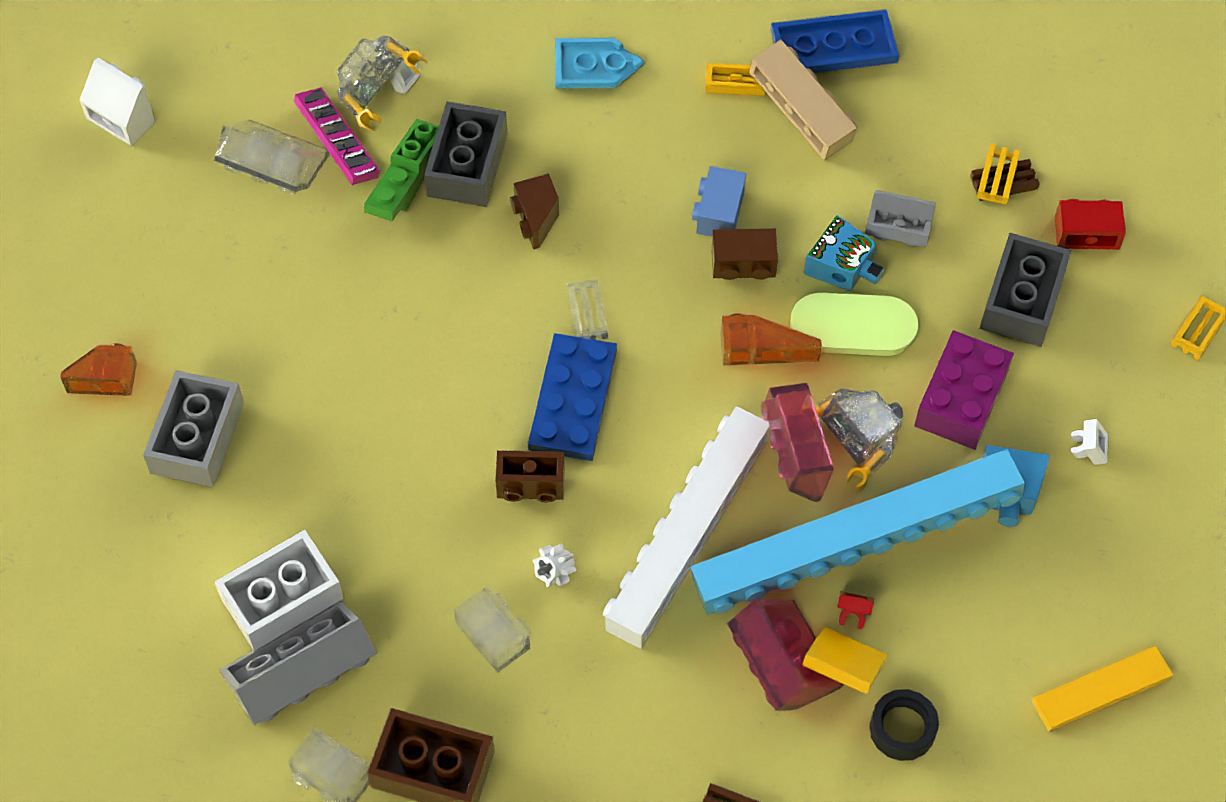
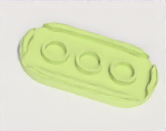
M813 293L803 297L794 306L790 319L792 335L796 340L798 339L803 343L802 346L808 350L819 353L894 356L905 351V348L909 347L910 344L912 345L915 341L919 325L915 311L909 304L899 298L840 293Z

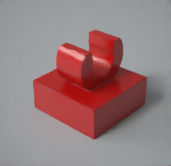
M840 591L837 608L843 609L839 615L840 625L844 626L847 615L855 614L859 618L857 629H862L865 625V614H872L874 598Z

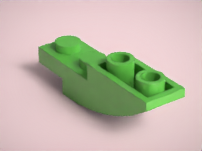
M419 119L414 121L391 154V165L365 201V213L393 222L400 210H407L424 180L426 167L439 128L438 125Z

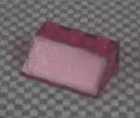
M808 383L770 387L765 401L761 403V412L764 421H768L770 425L771 447L773 450L777 449L779 475L782 479L786 480L790 492L813 502L821 501L834 467Z
M753 600L727 623L733 634L735 644L741 648L749 662L750 671L758 678L765 691L767 701L776 711L797 710L838 691L844 686L842 683L802 665L816 637L795 600Z

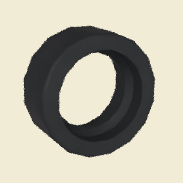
M909 689L893 690L883 695L875 704L869 724L871 739L877 749L887 757L899 761L914 760L925 755L933 745L939 727L938 713L932 702L921 693ZM906 707L914 710L922 717L925 730L918 741L902 743L887 735L884 730L883 720L890 709Z

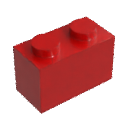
M1078 199L1059 201L1054 217L1058 247L1065 249L1120 250L1126 234L1122 201H1110L1107 199L1098 201Z

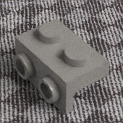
M876 190L865 234L879 240L890 239L903 242L908 246L926 247L936 204L932 201Z

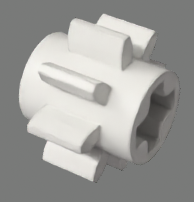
M563 544L554 547L548 545L540 548L541 557L533 559L536 578L538 577L546 582V587L555 584L562 586L569 583L568 574L577 570L574 567L573 553L563 549Z

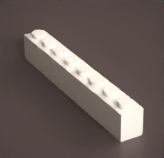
M737 406L730 416L725 415L717 429L719 435L715 441L709 440L701 456L704 459L699 467L694 465L686 478V488L683 492L678 491L673 497L669 507L671 512L666 519L662 517L658 521L653 532L655 538L650 545L645 544L640 550L637 557L638 565L633 572L628 571L620 584L622 591L617 599L611 598L603 612L605 631L642 649L689 572L690 566L695 562L768 442L771 429L770 422Z

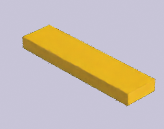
M1155 645L1035 696L1032 703L1050 732L1169 681L1173 677V673Z

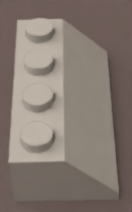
M339 601L261 648L220 669V672L245 714L255 725L259 722L264 723L273 719L279 710L289 704L294 705L304 701L310 692L320 686L325 687L333 684L339 679V675L349 669H357L368 663L370 657L377 654L360 618Z

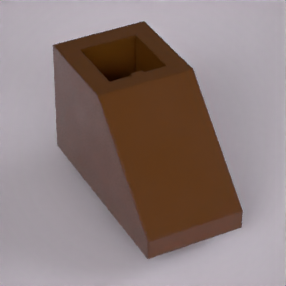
M549 173L513 183L514 196L510 197L514 214H520L522 221H519L523 238L530 239L533 250L540 248L559 216V197Z

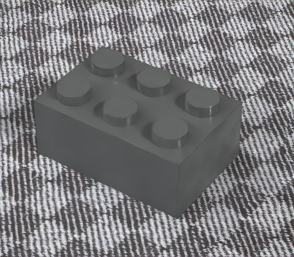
M446 102L424 174L427 197L487 207L508 135L506 111Z
M1009 233L980 329L1042 347L1071 250Z

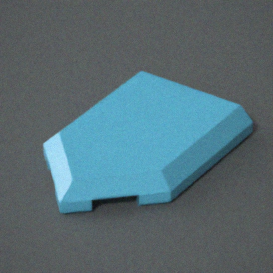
M555 38V88H616L644 65V60L623 48V44L615 38Z

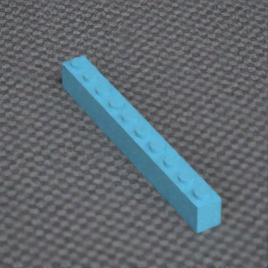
M1008 449L690 566L692 579L707 615L713 612L717 614L724 613L732 609L734 604L745 600L749 602L759 600L767 592L777 588L780 590L789 589L804 578L810 576L812 578L821 577L828 573L831 568L842 564L844 566L853 565L860 561L863 556L871 553H885L892 549L895 544L903 541L914 542L930 531L936 529L940 531L947 530L953 527L957 521L968 517L971 519L979 518L985 515L989 509L997 506H1011L1023 497L1025 483Z

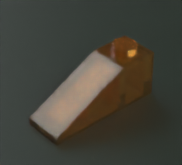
M735 313L729 316H722L720 335L723 366L819 362L822 346L821 339L756 315Z

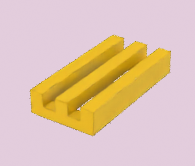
M707 63L705 93L765 96V90L754 77H742L752 76L749 73L751 65ZM712 74L730 75V76H719V75H712Z
M990 143L976 198L1007 205L1020 150L1014 149V152H1009L1008 147L1004 146L1000 150L996 149L995 144ZM993 157L999 158L991 193H987L984 191ZM1005 160H1009L1011 164L1003 196L997 195Z
M1202 295L1173 338L1170 346L1175 349L1177 346L1183 348L1181 352L1186 355L1190 352L1194 354L1193 358L1199 361L1226 320V308ZM1203 306L1208 307L1207 313L1189 340L1183 339ZM1214 313H1219V317L1200 346L1194 345Z

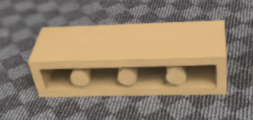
M779 40L752 58L749 73L823 160H826L853 141L857 129L854 119L850 114L844 113L840 109L830 91H825L821 87L814 72L803 66L792 47H787L782 40Z

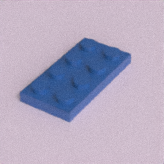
M887 9L771 23L770 31L773 44L782 40L787 47H792L806 69H811L814 73L898 63L899 53Z
M554 333L529 436L528 450L564 452L565 457L593 461L617 352V343Z

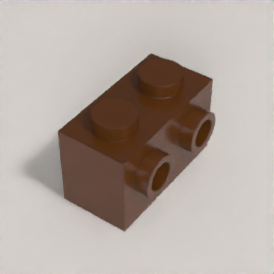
M713 229V278L734 280L736 278H755L758 280L776 278L778 264L776 229Z
M497 450L495 477L497 498L510 502H517L522 499H537L545 503L564 500V452Z

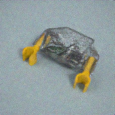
M387 35L380 36L372 41L363 38L337 70L340 80L337 95L353 115H358V125L373 132V129L369 126L370 120L373 119L381 123L380 116L365 109V106L381 89L401 64L402 60L405 61V64L414 73H421L415 67V64L421 60L428 64V61L419 51L412 50L409 52L408 47Z
M842 388L818 403L819 407L802 408L799 413V419L802 422L807 418H813L804 425L806 432H812L818 428L819 418L821 417V420L857 464L864 463L862 468H852L847 476V483L855 476L862 478L863 481L855 489L856 492H859L866 487L867 475L871 471L875 473L892 456L898 442L896 433L902 426L903 410L896 402L887 404L879 393L874 390L860 392Z

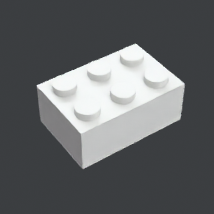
M305 530L214 581L221 600L253 651L344 599L339 580Z

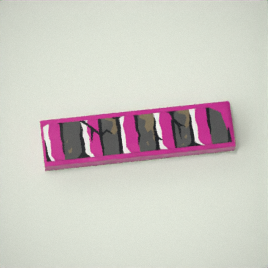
M322 87L295 94L294 103L350 184L355 185L378 178L379 168Z

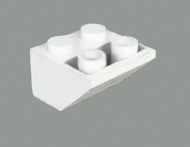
M97 58L93 62L80 98L86 119L130 146L155 123L151 110L152 105L148 100L147 88L144 83L136 77L131 78L124 74L117 65L113 63L108 64Z

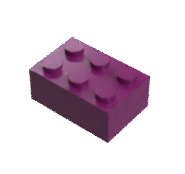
M953 330L921 401L914 427L976 450L1008 374L1014 353Z

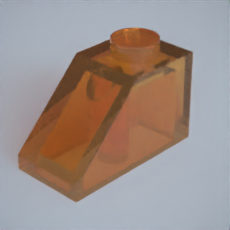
M120 343L98 345L61 371L60 378L67 393L131 396L137 361L131 346Z

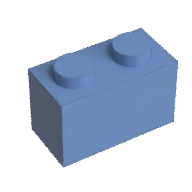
M710 166L707 178L702 177L700 181L698 195L702 196L701 203L695 202L692 220L697 221V234L712 236L713 229H736L745 192V172Z

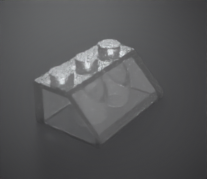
M247 120L222 127L214 161L224 164V168L228 171L235 173L245 172L250 174L251 179L256 182H271L278 185V189L282 192L296 194L297 191L310 187L327 160L329 152L321 146L258 122Z

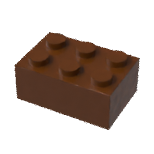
M391 708L367 772L370 786L373 789L419 802H478L495 753L493 736Z

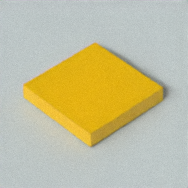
M824 626L808 650L802 665L867 694L881 671L888 654Z

